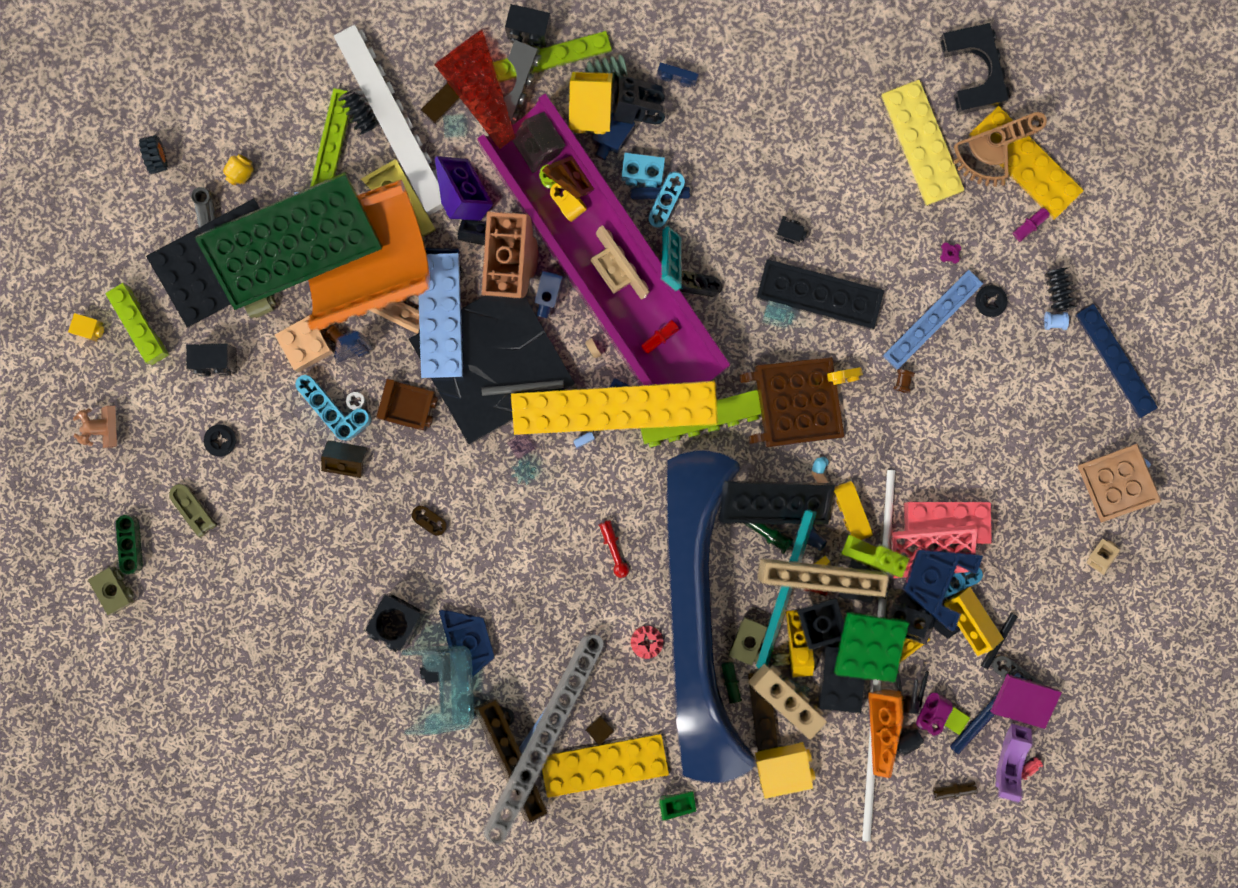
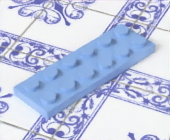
M427 254L430 284L429 289L419 295L421 378L463 377L459 254Z

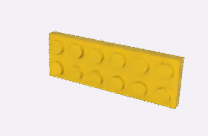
M997 106L969 135L971 137L1013 120ZM993 133L990 136V140L994 144H998L1002 140L998 133ZM1030 136L1007 145L1008 174L1042 208H1045L1054 220L1084 191Z
M661 734L549 754L542 766L547 798L669 775Z

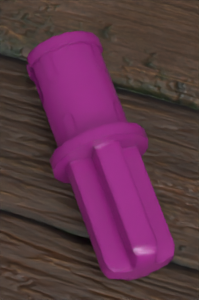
M1041 208L1031 218H1026L1025 222L1012 232L1013 236L1019 242H1022L1030 233L1037 231V227L1050 216L1049 212L1045 208Z

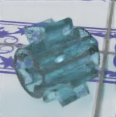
M519 460L517 468L512 466V469L516 471L511 477L519 478L517 484L525 481L529 485L528 479H535L532 472L536 468H529L530 461L523 465ZM526 467L529 475L520 478L519 469L523 470Z

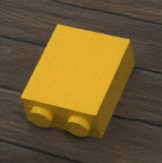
M803 742L754 752L761 789L765 799L813 789L812 780H815L813 767H809L812 757L810 750L805 749Z

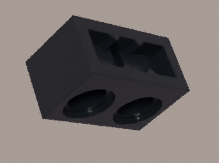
M893 603L888 618L896 619L898 616H905V620L909 623L905 638L926 645L935 623L933 616L925 610H913L911 606L900 603V605ZM919 622H924L926 624L921 629L915 627V625Z

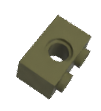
M109 567L88 579L107 616L114 615L135 603L132 589L125 586L123 573L115 567ZM112 585H115L117 588V593L114 596L110 593Z
M743 617L728 656L751 666L753 662L757 663L760 654L759 647L764 642L768 627ZM748 636H752L755 640V644L751 648H747L744 645V640Z

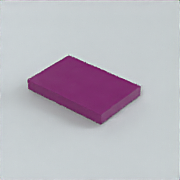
M1007 674L990 711L998 716L1045 729L1062 692L1052 687Z

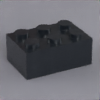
M823 646L817 707L823 710L861 714L865 678L837 675L834 671L840 647Z

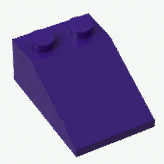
M436 156L435 164L441 204L449 219L481 221L493 203L469 159Z

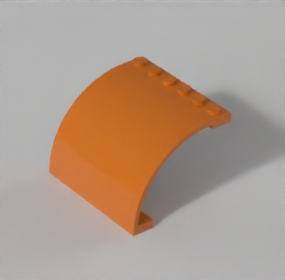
M402 179L357 195L383 247L379 251L308 280L312 298V314L309 316L307 323L310 330L324 329L336 321L337 323L344 322L353 315H364L370 309H381L390 302H401L407 296L413 294L421 295L429 289L430 270L427 253L414 209Z

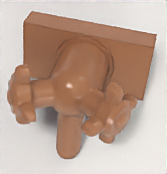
M115 406L102 407V419H90L87 415L92 411L90 408L80 410L73 417L74 421L80 418L83 423L79 428V431L82 433L81 436L74 434V438L80 444L92 446L93 443L88 440L90 435H102L103 448L117 447Z

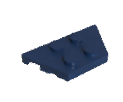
M442 609L439 610L440 618L459 686L463 687L495 658L484 617Z

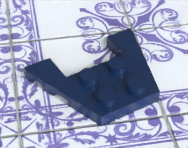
M917 550L902 589L948 630L954 631L961 614L941 606L956 566L969 572L977 573L983 556Z

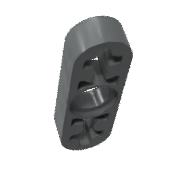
M996 656L991 663L993 671L1004 679L1008 672L1005 669L998 670L997 661L1002 662L1005 660L1004 665L1011 669L1008 675L1013 676L1015 672L1020 671L1026 680L1030 678V681L1044 685L1005 656Z

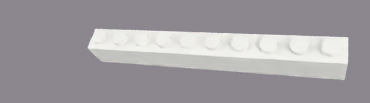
M353 25L334 35L427 215L429 216L444 208L441 204L436 169L431 170L429 164L432 161L427 152L422 153L420 146L423 144L418 135L413 136L410 130L413 128V125L408 117H403L401 111L404 108L399 99L394 100L392 96L395 93L390 82L385 83L383 76L386 74L380 64L376 66L373 60L377 58L371 47H366L364 42L367 41L364 32L362 29L358 31L356 26Z

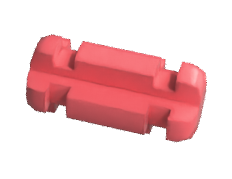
M1034 757L1033 761L1030 760L1023 766L1022 779L1027 780V776L1031 777L1039 770V767H1043L1042 762L1037 757Z

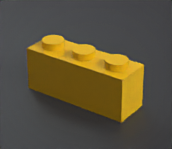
M971 587L957 592L944 603L946 608L961 614L957 625L977 656L993 650L1003 640L1002 635Z

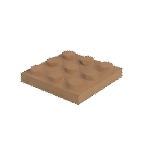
M1138 443L1078 465L1101 523L1162 501Z

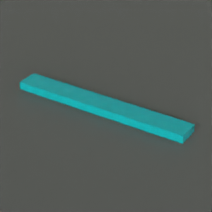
M812 510L805 511L789 561H802L817 512ZM781 586L756 668L760 669L763 664L767 667L769 665L793 587Z

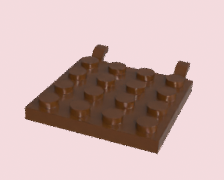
M832 357L757 365L754 367L755 372H747L740 375L741 383L757 382L764 433L750 435V444L766 442V448L845 437L837 385H833V381L828 382L827 377L828 373L835 372Z

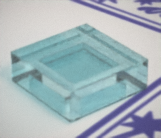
M463 115L443 117L445 138L465 136Z

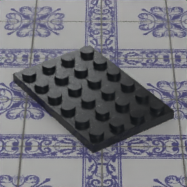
M255 198L146 256L187 328L231 305L195 237L260 209Z

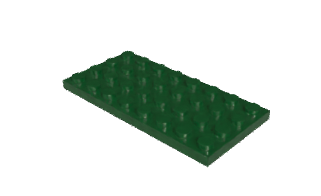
M346 172L195 237L234 310L379 251L383 247Z

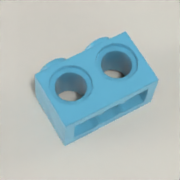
M625 153L622 181L632 186H636L637 183H644L646 187L657 188V185L661 186L665 158ZM635 166L639 171L636 174H630L627 169ZM650 169H656L658 175L651 177L647 172Z

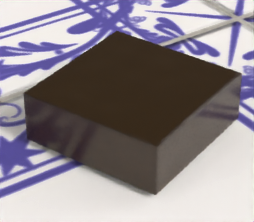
M600 716L586 729V732L598 745H601L614 733V730Z

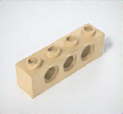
M763 664L748 683L811 740L827 722L821 717L824 713L816 705L811 707L807 704L810 700L802 692L799 694L794 692L793 690L796 687L788 679L785 681L780 679L781 673L774 666L768 668ZM778 683L777 689L771 691V687ZM792 697L791 702L785 704L786 699ZM806 710L805 715L799 717L801 711Z

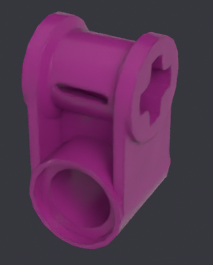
M931 693L926 698L925 704L916 719L917 727L921 730H928L933 736L939 735L953 710V703L937 693Z

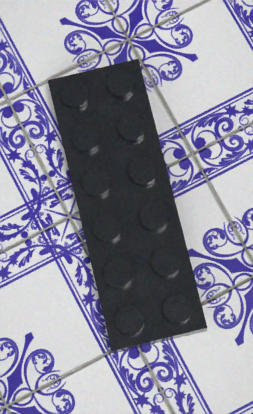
M766 259L756 299L874 330L884 290Z
M724 481L718 522L725 524H801L805 511L812 510L817 512L813 524L828 525L835 485L832 483Z

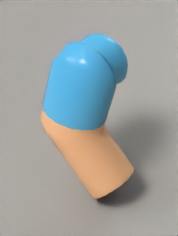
M820 457L814 461L811 472L817 483H829L824 475L825 468L829 464L826 457Z

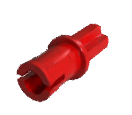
M670 320L660 330H655V335L642 344L641 347L644 352L649 354L661 343L665 344L666 340L679 331L678 326L673 320Z

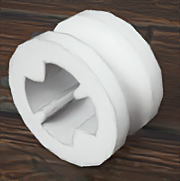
M352 392L347 396L346 404L352 410L362 409L365 406V397L358 392ZM353 396L361 398L359 406L351 405L350 402L353 401L351 400Z

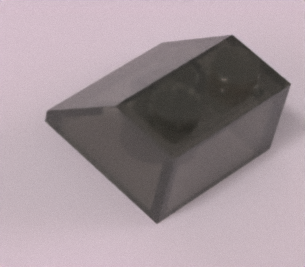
M545 112L525 119L512 139L532 173L537 172L559 156L566 146L563 138L558 134L551 119L548 118Z

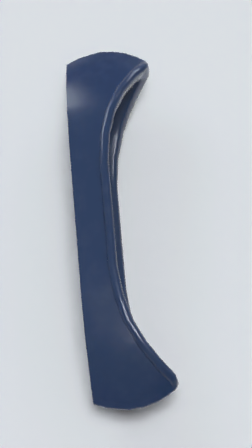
M695 450L679 454L667 460V531L675 698L682 774L695 781L715 784L738 779L750 772L756 765L755 755L744 743L725 710L717 685L712 639L709 579L710 541L715 519L720 509L724 481H735L741 472V466L739 462L722 453Z

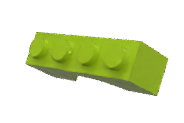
M121 283L106 292L107 298L145 363L154 365L169 356L161 339L146 321L140 309V304L130 286Z

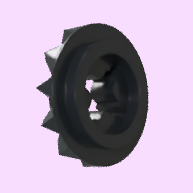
M987 285L981 288L975 296V306L979 313L986 317L1001 315L1008 304L1007 295L1004 290L995 285ZM997 296L995 298L996 300L994 301V303L996 304L995 306L990 305L985 307L987 305L986 303L988 302V300L986 299L987 297L992 298Z
M223 424L210 427L206 431L203 440L205 449L211 455L217 457L229 455L235 449L237 441L235 432L229 426ZM220 434L222 438L228 440L222 443L221 449L219 443L212 442V440L218 439Z

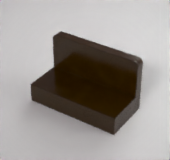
M327 441L321 455V471L361 478L367 447Z

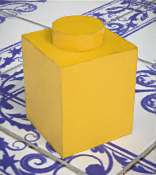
M74 313L68 333L97 342L104 332L103 322Z

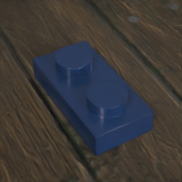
M661 62L657 73L664 81L671 82L676 80L680 82V85L688 88L691 85L696 86L699 75L698 73Z

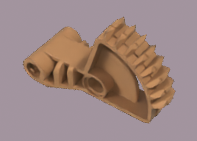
M1035 112L956 143L954 151L958 159L954 160L953 164L955 165L960 162L961 166L957 170L961 171L965 168L964 177L971 173L970 181H973L975 176L978 177L977 184H981L982 179H985V186H989L991 180L993 181V187H996L997 181L1001 180V185L1005 186V179L1008 178L1007 145L1039 133L1046 126L1047 119L1045 115L1041 112ZM1034 120L1035 122L1039 121V125H1032V122ZM993 133H998L1002 140L1000 143L994 144L991 142L990 136ZM969 143L972 153L983 163L989 165L1003 164L1004 176L991 177L975 172L962 159L958 146Z

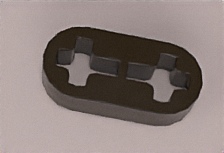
M417 506L413 509L412 519L429 533L440 536L446 532L447 524L445 520L425 506ZM424 509V515L429 518L428 521L422 518L418 520L416 512ZM431 520L435 523L442 522V531L437 530L434 532V526L430 524Z

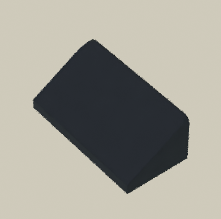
M461 220L458 229V240L485 246L486 222Z

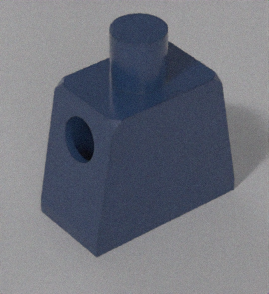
M611 112L610 132L605 134H595L593 132L592 143L598 146L595 156L601 160H606L609 151L618 154L633 132L635 122L628 124L613 121V113Z
M542 271L535 303L540 304L537 316L548 319L551 307L557 308L565 276ZM546 292L551 294L550 301H544Z

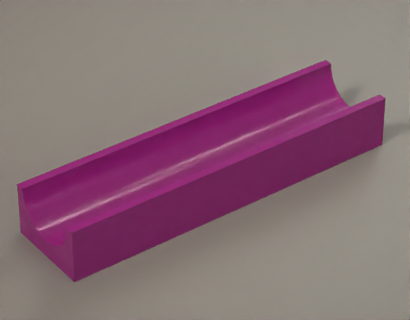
M546 93L538 98V102L528 114L509 128L494 135L485 136L483 134L477 138L482 153L522 212L531 217L534 230L640 386L711 382L728 370L730 367L729 362L680 290L675 291L662 280L661 262ZM569 156H573L594 187L590 194L580 198L586 205L587 210L572 222L562 213L560 207L551 197L550 189L543 186L539 176L540 169L543 166ZM559 188L560 193L558 196H564V189ZM602 225L611 232L616 245L623 249L625 258L634 265L640 280H644L647 284L649 293L644 299H640L631 284L613 294L591 262L594 256L606 250L596 235L598 228ZM670 320H673L678 326L679 331L666 340L665 344L661 343L649 354L644 352L641 347L642 344L655 335V330H660Z

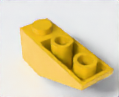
M797 610L786 611L792 677L813 676V652L808 650Z

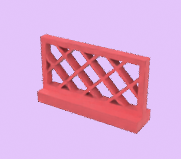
M976 525L892 532V551L898 554L904 552L908 555L907 558H909L903 577H907L917 550L932 551L928 547L934 542L940 546L933 551L941 552L946 549L949 553H959L966 547L970 552H963L962 554L975 555L977 528ZM963 533H971V536L966 540L960 538ZM942 535H949V536H950V537H949L946 541H944V542H942L940 539H938V538H940ZM927 536L930 538L923 544L918 541L921 537ZM906 538L908 541L904 545H900L897 543V539ZM953 541H958L960 544L956 548L952 549L949 546ZM912 544L919 547L914 552L908 550ZM956 566L954 573L969 572Z

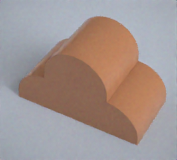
M487 212L481 295L524 298L529 287V280L534 277L538 265V243L536 238L533 237L531 217L527 214Z

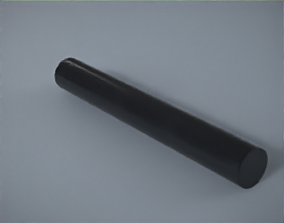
M1010 613L1000 631L1003 640L987 653L980 665L986 670L989 669L1018 616Z

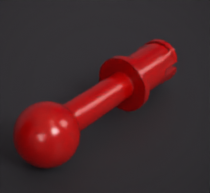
M611 520L604 521L603 524L600 523L598 525L604 538L603 544H608L615 563L613 572L618 578H625L629 574L630 569L622 561L616 541L619 537L615 535Z

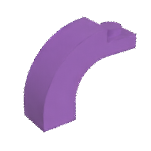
M1011 724L1007 731L996 771V787L999 789L1000 798L1020 802L1022 798V769L1026 755L1032 746V729Z

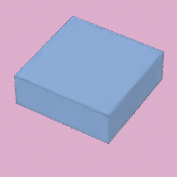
M589 432L573 442L578 449L595 440L592 432Z

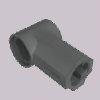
M203 187L195 188L191 198L195 205L199 228L216 219L213 194ZM202 193H206V200L199 202V196Z

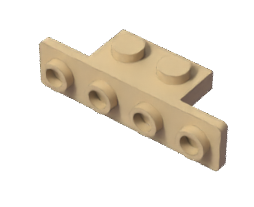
M602 225L598 228L596 235L606 250L594 256L591 262L613 294L631 284L640 299H644L649 293L647 284L644 280H640L634 265L625 258L623 249L616 245L611 232Z

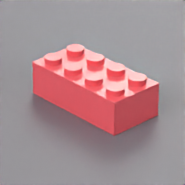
M991 502L904 503L905 531L976 525V544H991ZM963 533L960 538L966 540L971 536V533ZM942 535V536H941L940 538H938V539H940L942 542H944V541H946L950 536H949V535ZM927 536L921 537L918 541L925 543L930 538ZM955 540V541H953L951 544H960V543Z

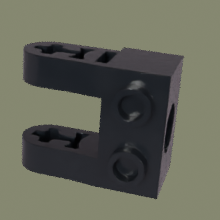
M619 76L613 94V121L633 124L634 121L654 125L661 124L665 120V108L660 105L665 100V89L659 84L645 82L632 77Z

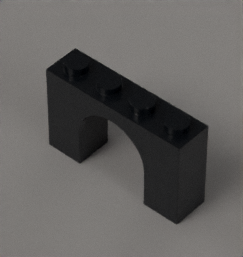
M990 23L945 32L940 37L944 58L972 53L982 58L988 68V77L984 84L959 90L954 94L953 97L958 115L1003 106L1009 101L1010 91L1004 82L1005 70L1000 65L1001 54L999 48H996L995 45L996 33L991 28Z

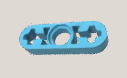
M673 171L669 173L648 215L649 222L653 227H662L666 223L681 193L685 180L680 172ZM678 176L681 183L674 186L673 191H677L674 194L665 188L667 186L670 189L672 186L670 179ZM662 195H671L672 202L669 205L662 204L660 201ZM659 205L663 209H668L667 212L663 210L661 213V218L663 220H658L657 223H655L654 217L652 216L653 214L657 215L660 210L659 208H656V206Z

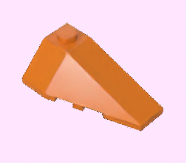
M883 689L868 693L873 775L890 778L903 720L901 691Z

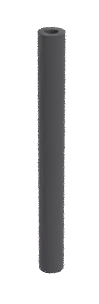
M563 380L484 387L482 388V396L564 388Z

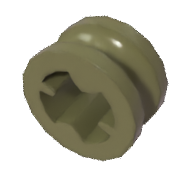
M790 653L772 654V658H774L772 665L791 664V661L788 660Z

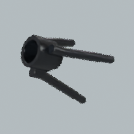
M898 670L896 684L898 691H901L902 712L919 714L929 671H926L924 674L919 695L917 696L918 679L916 678L912 695H906L904 699Z

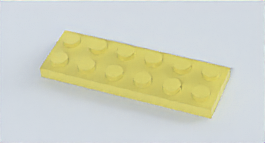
M920 80L883 93L881 95L926 206L963 192L964 187Z

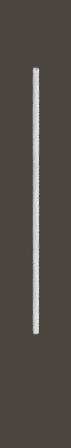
M887 470L882 546L890 549L895 470ZM880 597L878 599V617L886 618L887 598L886 600ZM873 680L872 692L881 690V681ZM871 730L869 732L863 841H871L875 782L872 763Z

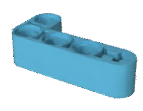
M301 375L297 378L295 383L297 390L337 438L343 441H350L371 423V415L364 409H356L348 416H345L312 377ZM303 382H310L308 385L314 392L311 393L308 389L303 388L305 386ZM322 395L324 402L322 405L317 406L315 399L317 396ZM331 411H336L337 418L334 421H329L328 414ZM360 413H364L366 416L362 424H358L356 420ZM348 426L350 433L348 436L343 437L341 429Z

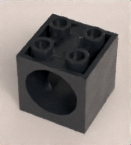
M391 593L384 594L364 631L369 633L367 637L376 642L380 640L387 643L386 647L394 652H397V650L402 651L407 648L426 612ZM398 609L405 615L404 617L408 624L407 630L403 636L401 634L392 638L384 632L382 617L385 612L388 613Z

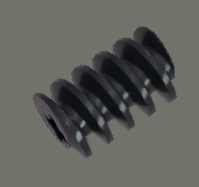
M353 89L341 95L338 100L346 101L342 108H349L346 115H353L350 123L357 122L353 129H360L361 132L358 135L374 129L379 122L377 119H373L375 114L369 112L371 110L370 105H365L367 99L361 98L364 94L362 90Z
M1070 267L1054 269L1045 273L1046 278H1051L1046 282V285L1053 286L1048 289V293L1054 294L1049 300L1056 302L1050 306L1051 309L1057 310L1056 312L1078 307V305L1071 304L1072 301L1076 300V297L1069 295L1075 291V289L1068 288V286L1073 284V281H1067V278L1072 276V273H1065V270Z

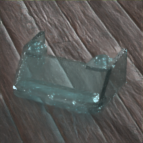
M411 646L401 651L402 655H422L424 668L430 672H439L440 713L430 714L426 718L425 724L412 725L405 730V735H436L468 728L474 720L470 650L465 646Z

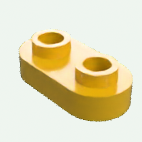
M858 367L828 373L827 377L828 382L833 381V385L846 383L845 379H847L848 383L860 380L859 376H862L863 373L862 368Z

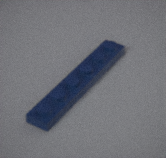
M1092 304L1075 314L1138 418H1142L1157 409L1156 403L1096 306Z

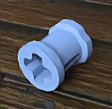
M1045 312V330H1050V328L1067 330L1069 325L1067 312L1062 314Z

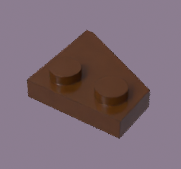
M573 156L549 164L542 170L544 174L576 199L588 195L594 190V187Z

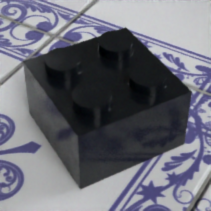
M510 4L505 24L507 39L510 40V43L513 44L516 40L529 44L538 50L546 48L552 27L550 13Z
M186 344V369L199 377H211V373L219 374L222 377H229L231 373H237V348L229 344Z

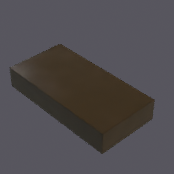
M448 81L420 110L436 125L463 95Z

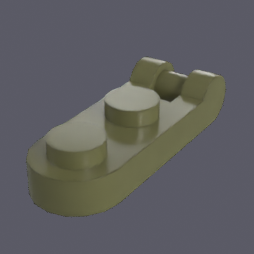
M177 484L170 489V500L199 538L203 537L207 530H212L217 526L189 487ZM202 518L204 523L199 526L196 521Z

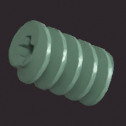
M622 55L618 56V61H616L614 56H611L610 63L606 58H603L602 65L598 60H595L594 66L588 61L585 72L613 73L612 83L615 81V76L619 78V76L625 74L628 77L625 60Z

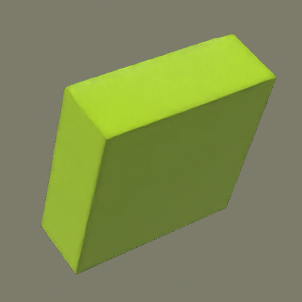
M953 707L944 726L960 735L970 717Z

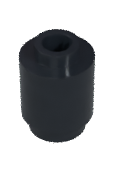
M916 728L913 730L909 729L899 735L897 755L901 754L904 757L920 748L921 744L924 743L922 736Z

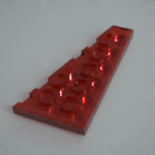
M481 29L437 61L434 66L496 146L501 149L515 139L516 135L485 33Z

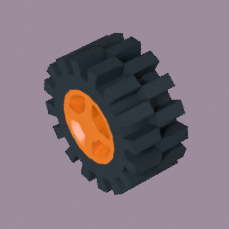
M157 135L141 138L139 140V147L141 148L140 152L142 153V159L147 171L150 174L167 171L168 162L160 138Z

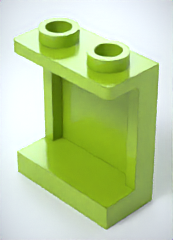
M851 535L848 536L841 553L866 566L900 578L903 577L909 562V558L884 546L879 545L877 548Z

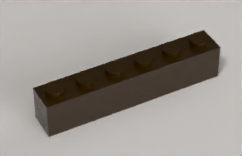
M491 698L473 707L508 783L522 754L497 699ZM527 770L521 773V779L525 781L529 776ZM535 783L520 810L524 821L529 823L548 814ZM518 789L512 791L514 799H517L519 796Z

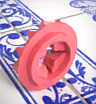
M642 626L631 637L632 650L641 658L651 659L661 652L663 637L656 628ZM645 633L649 640H656V642L650 644V651L647 650L645 645H638V643L644 641Z

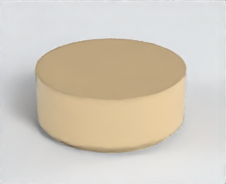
M594 339L587 340L586 345L592 356L596 359L602 356Z

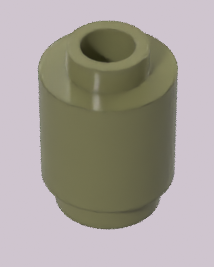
M270 295L244 307L250 318H259L275 310L276 300L273 295Z

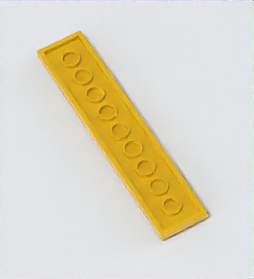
M716 382L511 394L514 435L718 424Z

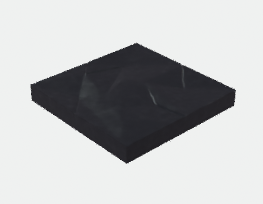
M485 295L461 309L463 377L431 378L468 445H472L513 421L511 394L513 393L482 396V388L563 380L564 388L517 393L563 391L575 386L572 377L526 297L514 298ZM419 332L409 338V341L421 360Z

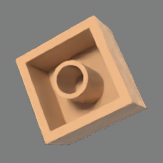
M309 316L275 334L292 368L298 373L334 353L321 330H310L307 324Z

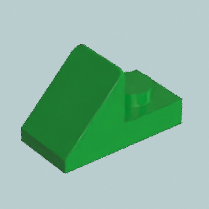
M685 791L675 795H661L659 799L662 821L697 812L693 791Z

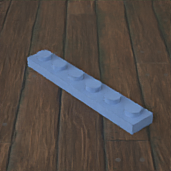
M968 270L883 357L898 370L983 283Z

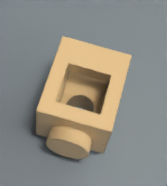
M1102 539L1089 556L1087 564L1105 575L1119 555L1120 549L1112 541ZM1105 554L1107 556V559L1103 558L1100 555Z

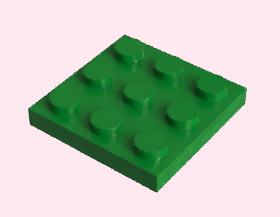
M847 612L834 672L842 676L895 682L909 623L906 620Z

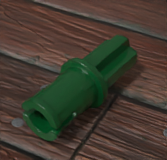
M732 661L722 663L725 679L723 684L727 688L729 704L741 702L742 698L738 686L740 681L737 680L734 663Z

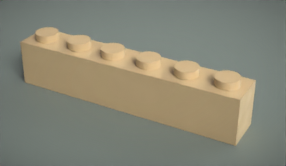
M760 558L757 577L763 584L883 597L886 595L888 576L881 571Z

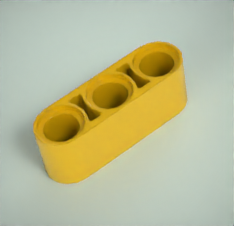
M849 481L835 486L836 502L840 512H843L845 518L843 521L847 531H850L851 536L860 540L873 536L853 482Z

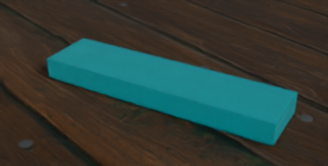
M667 226L662 230V280L677 291L681 288V236Z

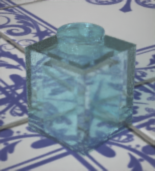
M768 300L762 323L785 329L787 324L791 325L794 313H791L792 307Z

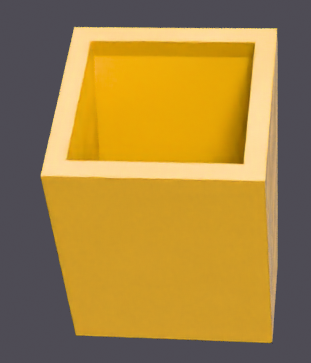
M572 72L570 78L569 129L573 130L574 133L594 131L595 134H605L610 132L613 73Z

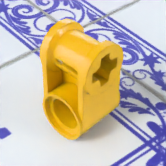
M555 183L550 189V195L560 207L565 217L572 222L586 211L587 207L580 198L576 199L565 189L563 191L564 196H558L560 193L559 188H564Z

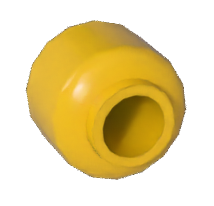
M241 154L231 156L223 168V173L227 176L226 181L235 186L237 183L245 184L254 171L251 165L252 161Z

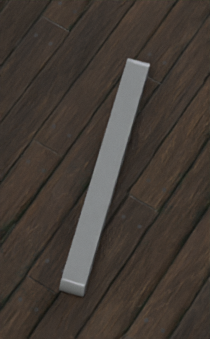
M586 635L581 639L484 828V837L489 842L500 844L506 839L603 648V640L600 636ZM590 639L595 641V647L592 650L588 646ZM581 657L586 660L583 668L579 666V659ZM574 675L576 677L577 682L572 687L569 683V679L571 676ZM565 694L567 702L561 705L560 697ZM556 713L558 719L556 723L552 724L550 716ZM545 731L548 734V739L542 743L540 736ZM536 750L538 752V759L532 762L530 756ZM527 770L529 776L525 781H522L521 773ZM514 789H518V798L512 800L511 792ZM508 808L509 816L506 819H502V810ZM494 828H498V837L492 839L491 831Z

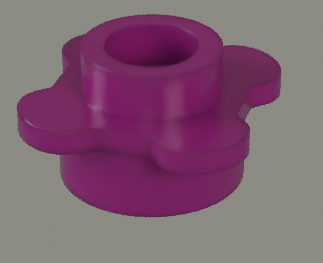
M945 242L941 245L942 253L940 260L942 262L947 261L956 264L960 261L959 251L961 246L959 244L949 245Z

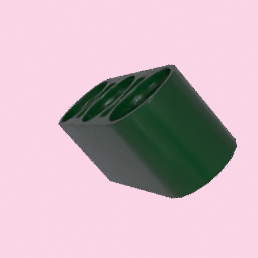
M122 515L117 518L115 524L119 568L124 574H136L143 568L140 524L137 517ZM127 519L131 521V527L128 530L124 526ZM129 539L133 542V547L130 550L126 547V542ZM130 560H133L135 563L133 570L128 568Z

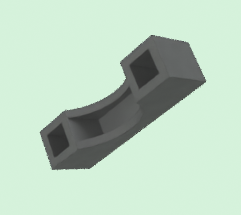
M514 41L508 60L516 70V85L508 95L501 98H493L486 118L509 127L518 121L520 116L518 109L526 100L527 94L525 90L527 85L530 86L532 84L534 66L537 67L541 60L540 50L522 42Z

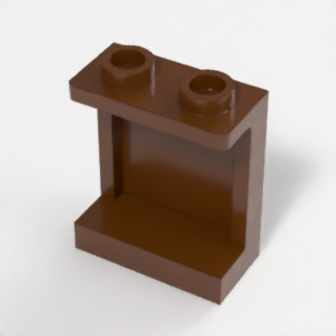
M386 379L376 418L426 432V428L431 427L433 416H430L432 408L437 406L438 397L435 396V391Z

